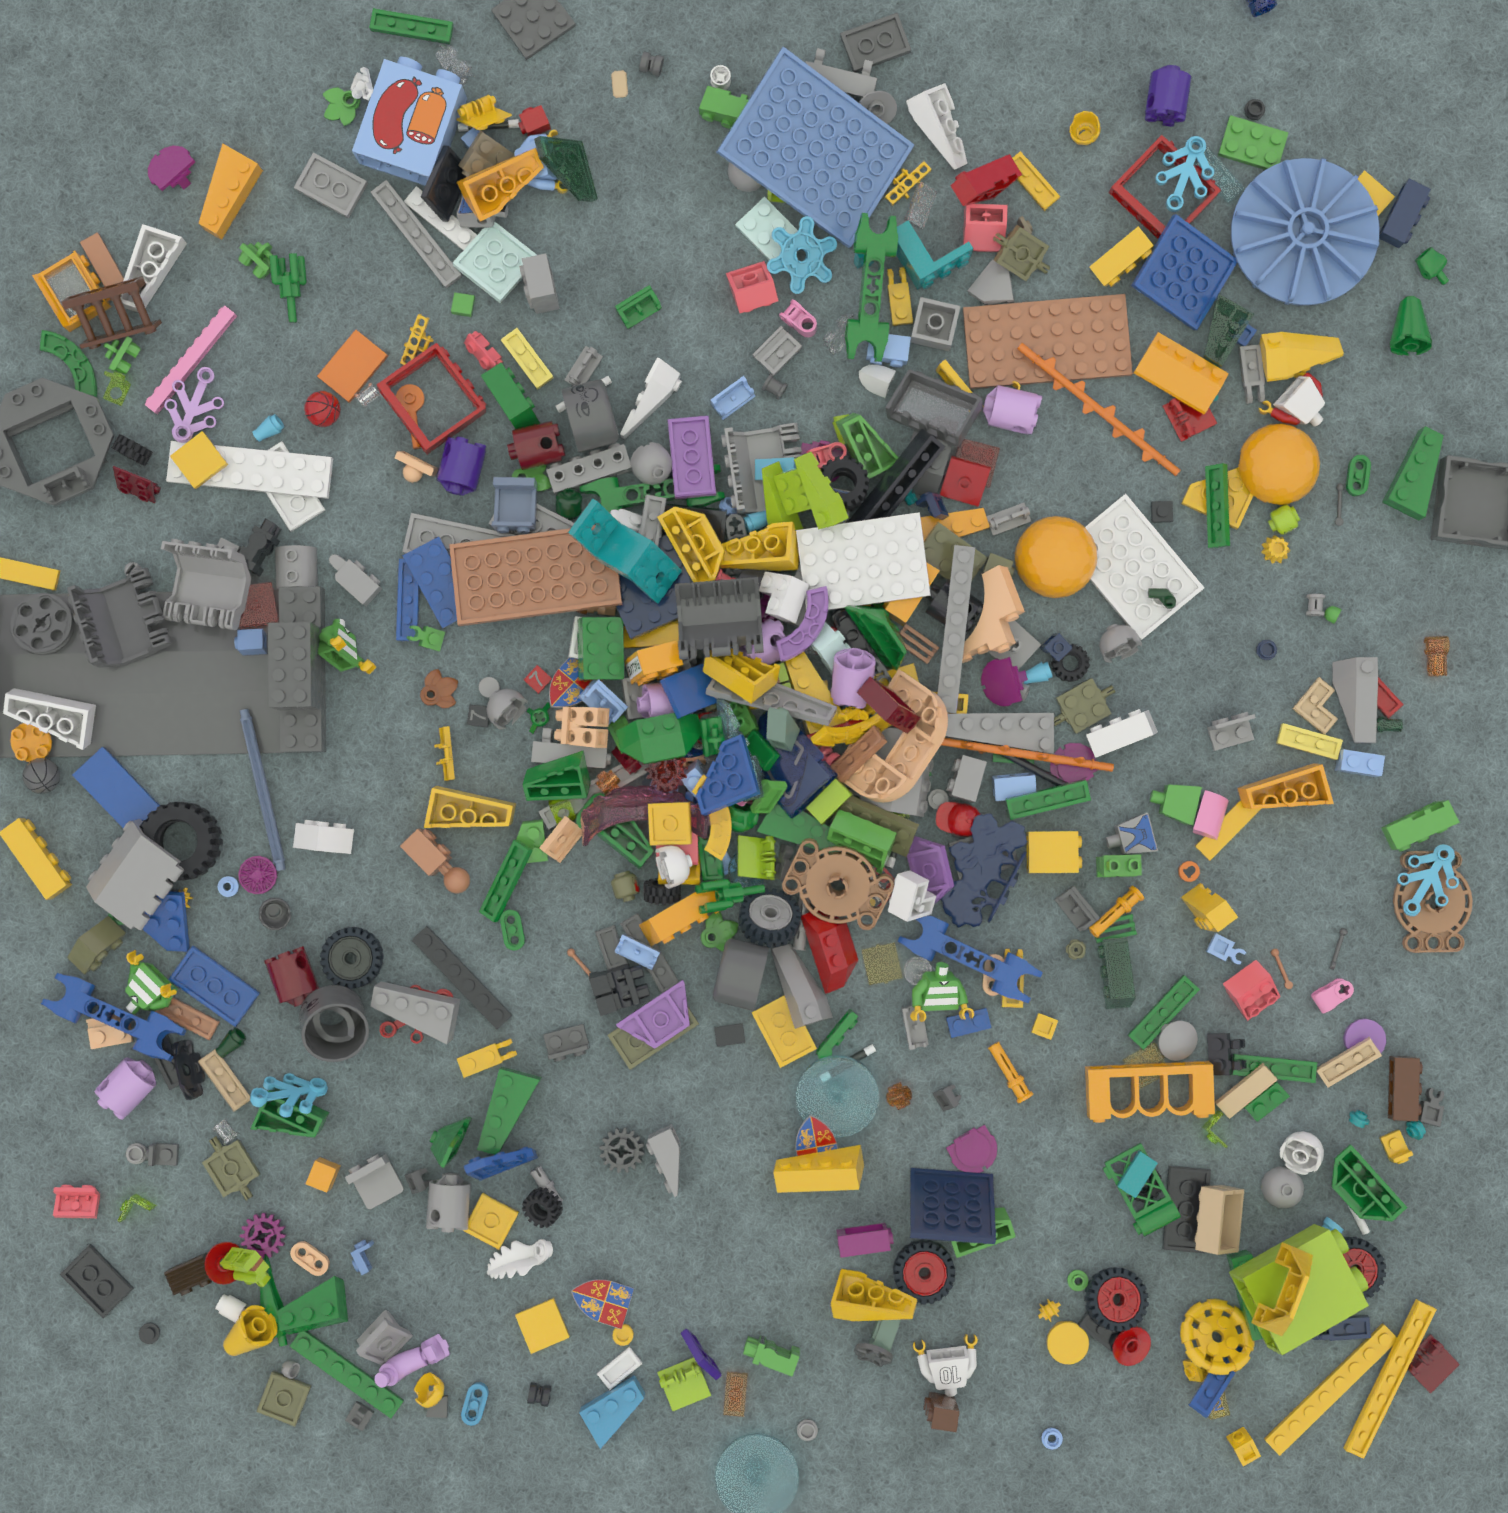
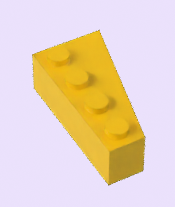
M435 786L431 790L424 828L510 826L513 823L516 803Z

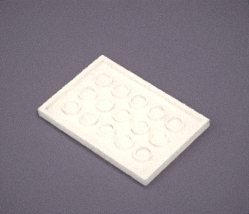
M1126 494L1085 527L1093 537L1097 548V565L1090 581L1123 621L1136 631L1140 640L1145 638L1204 589L1203 585ZM1148 588L1168 589L1176 599V606L1172 609H1167L1159 599L1148 598Z
M920 512L837 524L819 530L818 527L796 530L802 581L809 584L807 591L827 586L828 610L845 608L847 605L862 606L931 596ZM806 592V595H805L806 609H807V592Z

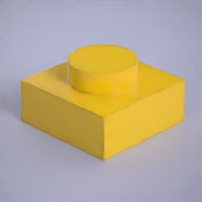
M1037 1013L1031 1033L1051 1040L1058 1020Z

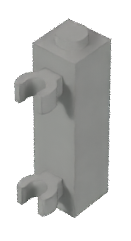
M817 48L814 63L805 62L843 92L864 97L866 94L875 91L878 78L870 76L873 61L865 60L862 74L822 65L826 50Z
M543 728L542 742L533 741L531 758L533 763H547L584 751L588 768L607 769V765H611L612 753H608V748L551 743V728Z

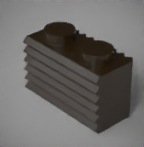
M207 1252L164 1272L173 1295L180 1293L183 1296L192 1292V1287L198 1284L201 1288L212 1283V1280L209 1279L205 1271Z

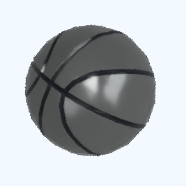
M36 758L25 766L22 780L30 791L37 794H46L57 787L60 781V771L58 766L51 760Z

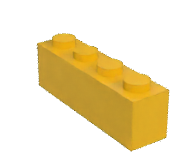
M18 818L1 830L0 836L46 900H51L72 886L69 881L71 877L66 870H61L56 855L49 853L46 848V841L41 836H37L34 831L36 829L35 825L29 819Z

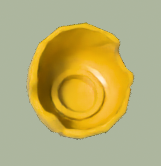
M1090 111L1077 113L1069 127L1070 136L1078 145H1089L1095 142L1101 130L1098 116Z
M431 1372L424 1374L414 1388L418 1395V1398L415 1399L416 1402L424 1408H430L438 1404L444 1395L443 1381ZM429 1386H434V1390L429 1391Z

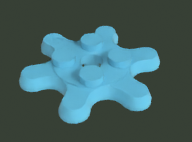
M809 216L801 218L799 230L795 234L787 233L782 227H777L772 231V239L780 245L781 252L778 257L768 261L767 269L772 274H777L780 271L788 272L791 276L790 290L795 294H799L804 290L805 280L809 276H815L822 283L829 282L832 278V272L824 265L823 258L826 253L836 249L837 241L831 236L817 239L813 234L814 220ZM800 249L806 253V258L803 261L797 260V251Z

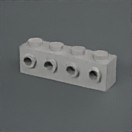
M616 443L608 446V450H594L589 453V456L583 458L576 456L569 459L570 462L562 464L558 462L550 465V469L546 470L556 496L566 488L576 490L580 486L598 479L615 477L632 471V466L630 465L625 445Z

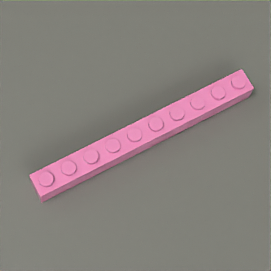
M226 306L219 309L216 317L210 320L208 327L202 330V334L194 340V344L186 350V354L178 360V364L170 370V374L163 378L161 385L156 387L153 395L147 398L145 405L158 415L164 407L165 401L171 399L175 394L172 388L173 382L176 380L184 382L237 317L234 312ZM176 383L175 389L178 390L182 383Z

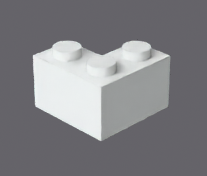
M765 572L759 588L760 592L770 596L765 613L781 621L796 623L809 584L793 576Z
M305 820L304 824L296 823L293 848L351 854L354 829H347L346 824L334 823L333 827H329V822Z
M910 870L897 874L894 880L893 893L889 899L888 912L906 922L932 914L936 895L927 891L929 880Z

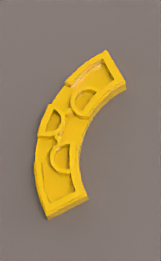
M875 714L869 719L851 726H824L811 737L813 744L834 747L835 744L839 743L849 745L856 743L874 725L882 732L890 727L891 724L885 722L878 714Z
M704 774L692 790L695 795L699 788H702L707 778ZM729 807L709 814L711 830L704 850L721 861L726 854L731 839L732 828Z

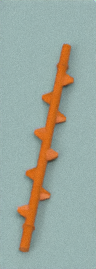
M1021 343L1017 349L1029 358L1033 364L1035 363L1054 378V390L1065 387L1084 402L1082 410L1084 414L1095 411L1114 427L1112 434L1114 438L1125 435L1143 450L1142 461L1146 462L1154 459L1158 462L1157 464H1161L1174 476L1181 471L1165 458V455L1160 454L1143 440L1145 433L1143 428L1133 432L1114 417L1116 408L1114 405L1103 408L1084 393L1085 382L1083 380L1073 384L1055 369L1056 359L1054 357L1043 360L1039 354L1037 355L1025 344Z
M944 738L941 744L942 746L978 751L980 754H1000L1052 762L1054 765L1065 764L1089 768L1090 770L1097 769L1113 772L1114 764L1094 761V759L1086 760L1084 757L1073 758L1010 748L1008 745L996 746L951 738Z

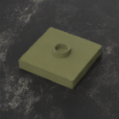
M272 1371L256 1412L295 1427L312 1385L294 1378L289 1379L281 1373Z

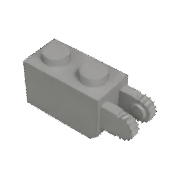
M337 554L330 556L329 563L338 571L335 574V580L361 604L367 606L382 590L379 586L381 581L373 574L368 576L364 572L366 568L357 560L352 562L348 559L346 562Z

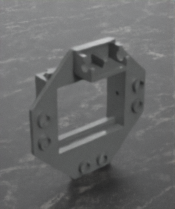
M43 377L5 394L0 405V486L53 506H58L93 490L103 464L108 462L106 455L114 437L98 398ZM75 409L95 456L32 484L12 437Z

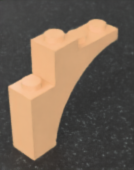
M998 565L981 574L985 593L983 610L977 626L964 642L962 663L972 660V656L976 654H984L989 650L1004 653L1010 650V646L1016 644L1008 622L1017 620L1019 615L1025 611L1008 567Z

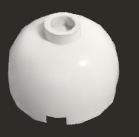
M672 845L655 850L656 853H659V856L656 857V863L661 879H666L668 882L665 886L670 889L682 884L688 878L690 873L689 867L692 866L690 855H685L682 849Z
M1305 1131L1294 1132L1282 1144L1280 1157L1281 1159L1283 1157L1286 1162L1285 1166L1295 1173L1306 1175L1309 1172L1318 1170L1323 1161L1324 1149L1321 1141L1315 1135Z

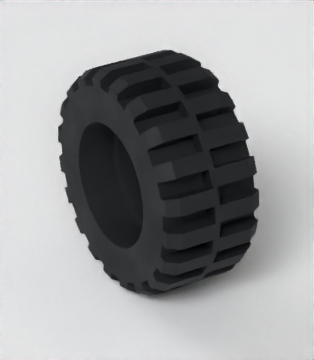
M188 802L162 804L157 807L156 811H151L147 815L149 818L143 820L140 825L143 827V833L163 849V837L171 824L185 822L190 824L195 830L197 847L189 859L180 862L179 866L184 871L177 881L192 880L198 878L199 875L207 873V869L216 864L215 858L221 854L219 845H223V839L219 838V834L222 833L221 828L216 826L215 823L218 821L215 817L210 816V812L205 808Z

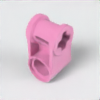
M792 299L790 306L783 313L781 312L779 317L802 336L812 337L817 330L816 319L797 301ZM805 323L813 325L809 330L803 329L802 326Z
M1337 978L1326 986L1314 991L1311 997L1321 1013L1324 1014L1350 998L1354 988L1350 982ZM1340 985H1344V986H1345V987L1343 988V990H1344L1343 993L1339 991V990L1341 989V988H1340Z

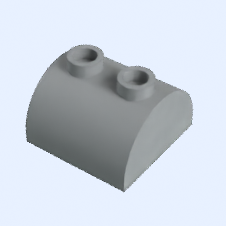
M291 545L275 548L276 590H279V587L318 586L316 547Z

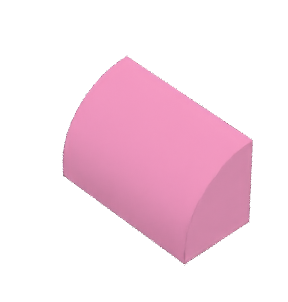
M1205 790L1193 833L1217 840L1229 800L1221 795Z

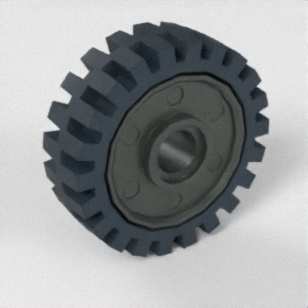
M348 927L336 931L327 938L322 946L320 964L323 967V973L327 975V979L331 980L333 984L349 989L360 988L369 984L379 974L383 965L384 954L382 953L383 949L379 944V940L372 933L362 928ZM350 952H353L357 957L354 964L350 963L347 959Z

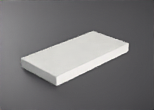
M282 441L267 450L290 453ZM266 492L291 532L325 511L322 503L316 497Z

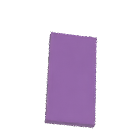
M709 416L668 419L675 499L716 496Z

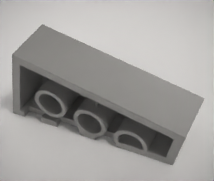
M381 981L374 986L371 1007L448 1044L454 1037L461 999Z

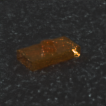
M727 1371L723 1415L744 1417L748 1373Z

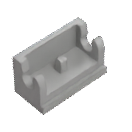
M912 1005L901 1007L909 1050L929 1045L925 1022L919 1021V1014H917V1021H913L910 1018L911 1012L915 1010Z

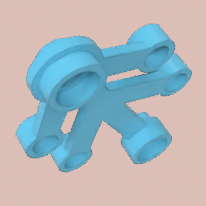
M1199 136L1189 138L1185 147L1172 153L1167 152L1162 159L1163 164L1169 167L1174 164L1175 160L1188 155L1185 163L1165 172L1160 171L1155 177V182L1158 185H1165L1169 179L1180 175L1174 194H1171L1166 201V207L1171 212H1177L1182 208L1184 203L1182 194L1188 178H1190L1195 189L1194 196L1197 199H1203L1207 194V188L1202 184L1193 164L1195 159H1197L1202 168L1201 177L1204 180H1210L1213 177L1214 169L1209 165L1204 155L1206 142ZM1192 145H1198L1199 149L1194 150ZM1171 157L1172 162H1167L1165 158ZM1209 170L1211 172V175L1206 176L1204 174V171ZM1164 176L1165 181H1160L1158 177ZM1202 189L1204 191V194L1199 195L1197 193V190ZM1175 201L1178 206L1172 207L1170 203Z
M1442 844L1437 846L1431 854L1423 856L1412 855L1409 857L1408 865L1411 868H1418L1420 864L1434 863L1427 870L1411 874H1399L1397 882L1401 886L1424 879L1411 900H1407L1403 905V911L1407 916L1414 917L1419 914L1421 910L1420 902L1431 884L1436 896V905L1439 907L1447 905L1448 897L1443 892L1438 875L1442 866L1447 878L1445 882L1447 888L1456 889L1459 885V880L1454 876L1451 865L1455 853L1450 846ZM1446 851L1448 853V857L1442 858L1440 856V852ZM1416 858L1418 864L1412 865L1410 860ZM1406 876L1408 878V881L1406 883H1402L1400 881V877ZM1450 879H1454L1456 881V885L1450 886L1448 884V881ZM1444 897L1446 902L1440 904L1438 898ZM1414 904L1416 906V910L1410 911L1408 909V905Z
M287 1073L283 1077V1082L269 1076L264 1079L263 1087L265 1089L255 1088L252 1090L250 1101L253 1106L262 1107L267 1101L288 1098L280 1106L279 1114L283 1117H290L293 1106L299 1097L308 1094L306 1099L302 1100L299 1105V1111L308 1114L312 1110V1103L316 1097L325 1095L328 1087L326 1081L321 1078H313L309 1082L296 1077L294 1074ZM275 1088L281 1090L270 1093L267 1092V1090H274Z

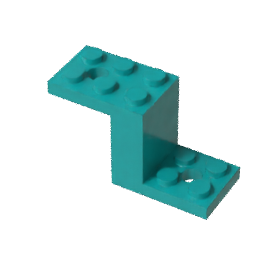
M909 220L897 226L898 246L896 256L917 290L929 288L934 284L933 280L939 277L944 279L952 273L950 270L956 267L961 269L969 263L968 260L973 251L970 242L933 262ZM855 253L854 264L859 269L863 267L864 254Z
M594 499L590 501L568 532L601 564L632 581L657 604L665 596L682 571L652 540L618 522Z

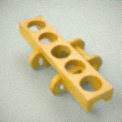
M925 161L910 174H908L907 169L902 168V173L897 178L894 177L892 182L893 184L896 183L897 186L885 196V199L892 206L904 195L908 199L909 195L907 192L915 184L920 188L922 186L920 181L932 169ZM925 166L927 168V171L925 173H921L920 169H922ZM916 173L920 175L918 179L914 176ZM911 180L912 185L908 187L904 182ZM895 193L897 195V198L895 200H891L890 196H892Z
M422 314L417 315L414 326L410 327L412 332L409 340L404 343L406 348L400 361L401 364H407L405 362L407 356L411 360L414 359L418 351L424 352L428 349L429 343L434 341L431 336H426L425 332L430 318H426ZM421 319L425 321L424 326L419 325ZM412 337L417 338L418 343L416 345L411 343ZM421 339L426 340L424 347L419 346ZM409 349L413 350L414 353L409 354Z
M866 703V706L861 709L848 706L837 713L838 719L845 718V721L849 719L867 720L869 715L876 714V711Z
M447 726L439 728L440 744L434 745L435 748H444L445 758L436 762V765L443 764L444 781L455 779L450 727Z

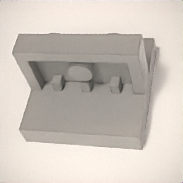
M384 1310L357 1339L360 1346L356 1349V1352L360 1357L384 1365L387 1360L395 1356L413 1335L409 1330L399 1326L389 1311Z

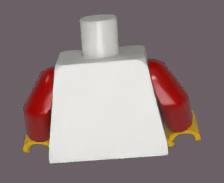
M1298 372L1294 374V378L1297 379L1273 404L1275 408L1271 407L1269 401H1263L1262 403L1268 406V410L1258 409L1261 414L1266 415L1270 413L1271 417L1282 423L1306 425L1310 422L1314 427L1318 426L1323 421V417L1318 412L1325 404L1322 398L1321 383L1309 372Z

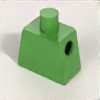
M1165 785L1164 792L1152 790L1150 802L1160 804V814L1185 825L1192 826L1202 787Z

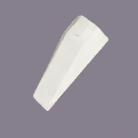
M944 83L926 90L907 100L908 110L913 116L914 121L955 170L966 165L967 159L963 142L959 137H956L955 133L956 128L959 127L958 121L952 120L950 111L954 110L955 107L946 84Z
M658 357L645 380L646 390L639 393L635 404L637 408L636 410H631L620 433L623 439H626L672 395L673 391L677 392L681 386L680 373Z

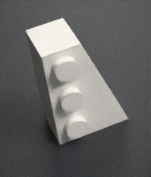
M1138 709L1128 713L1129 718L1122 720L1121 717L1109 721V726L1103 728L1102 725L1091 728V733L1086 736L1095 758L1158 733L1149 710L1141 712Z

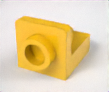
M1397 1129L1379 1137L1389 1161L1401 1164L1408 1161V1157L1413 1155L1412 1151L1408 1149L1400 1130Z
M1206 1354L1205 1360L1211 1362L1212 1357ZM1186 1359L1183 1361L1184 1372L1189 1381L1203 1382L1208 1374L1207 1370L1197 1367L1191 1360Z
M1244 1427L1226 1436L1242 1466L1261 1457L1253 1439Z

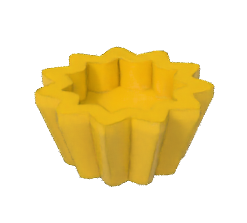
M1273 535L1272 538L1267 537L1266 543H1262L1264 549L1261 553L1265 554V560H1270L1272 564L1276 561L1282 563V559H1288L1287 553L1290 552V549L1287 546L1289 542H1285L1283 537L1279 538L1276 535Z

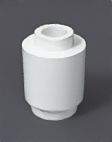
M224 1294L215 1309L222 1316L236 1322L242 1311L246 1309L247 1304L232 1295L227 1296Z

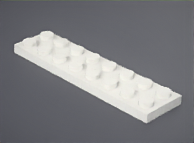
M171 441L166 481L169 483L191 485L170 457V455L185 445L186 442ZM214 445L228 465L201 485L329 499L333 458Z

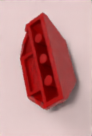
M818 910V913H820V914L823 915V916H826V917H829V918H830V915L825 914V913L821 912L820 910ZM811 912L802 914L801 920L825 994L844 987L858 962L847 923H830L819 919Z

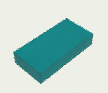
M1138 1151L1118 1182L1117 1187L1136 1198L1158 1163L1141 1151Z

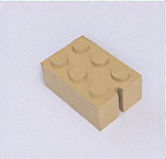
M1225 1185L1201 1187L1195 1250L1216 1255L1239 1252L1244 1189Z

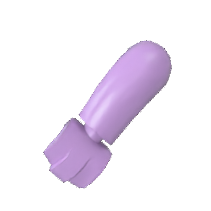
M437 1334L422 1342L421 1347L404 1351L390 1358L380 1367L379 1373L375 1375V1383L381 1388L387 1385L393 1386L412 1372L428 1364L433 1365L450 1355L446 1340H443Z

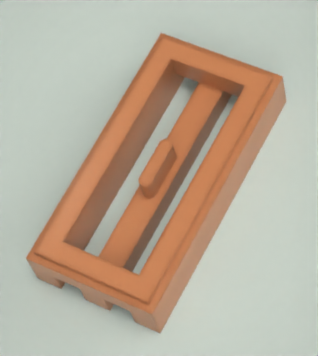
M907 624L899 633L901 637H904L929 655L927 658L904 642L906 650L926 664L929 663L939 649L937 645ZM906 630L933 648V650H928L905 633Z

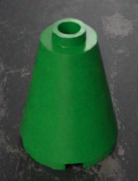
M1407 296L1399 304L1389 343L1391 352L1397 355L1409 356L1408 352H1416V355L1428 352L1432 347V339L1421 300L1415 296Z

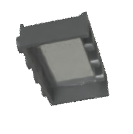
M910 369L886 406L888 419L917 431L924 429L935 438L959 448L980 411L983 410L982 398L977 394L968 393L955 385L945 384L940 379H933L925 376L920 371L915 372Z

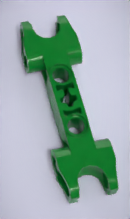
M861 213L854 237L853 251L857 254H864L858 319L848 318L846 322L845 342L847 359H854L858 344L866 341L873 346L874 362H882L888 342L889 323L879 322L885 256L896 257L898 233L896 216H889L885 232L876 234L869 228L868 213ZM871 261L876 262L878 265V271L875 273L869 270V263ZM867 276H877V279H873L872 286L876 287V290L872 291V293H870V289H867V286L871 284L872 278L868 279ZM867 303L872 304L874 307V312L871 315L867 314L864 310Z
M713 464L714 474L721 472L720 464ZM609 477L580 486L581 494L598 495L601 498V505L609 513L611 510L644 505L645 496L647 493H650L652 488L657 492L655 493L657 497L666 498V501L679 500L675 499V494L667 492L668 487L674 485L673 479H667L656 485L642 483L620 487L618 477ZM662 486H663V490H664L665 496H662V493H661V492H658V491H661V488H660V487H662ZM629 492H636L638 494L637 499L634 501L628 500L627 495ZM716 492V496L686 498V505L706 507L712 503L724 500L725 494L724 492Z

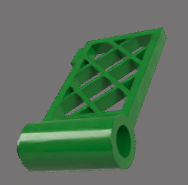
M1141 1143L1104 1162L1105 1167L1102 1169L1108 1180L1112 1178L1116 1186L1119 1182L1117 1176L1122 1178L1128 1165L1131 1164L1130 1158L1132 1153L1140 1150L1147 1155ZM1117 1161L1124 1162L1123 1173L1114 1172L1111 1164ZM1155 1169L1152 1172L1151 1182L1145 1183V1185L1149 1186L1147 1196L1137 1195V1198L1145 1200L1143 1208L1136 1212L1132 1206L1134 1197L1131 1196L1129 1201L1127 1195L1130 1194L1117 1187L1135 1220V1223L1132 1224L1138 1235L1142 1234L1144 1237L1181 1217ZM1152 1188L1161 1189L1164 1197L1159 1200L1150 1199Z

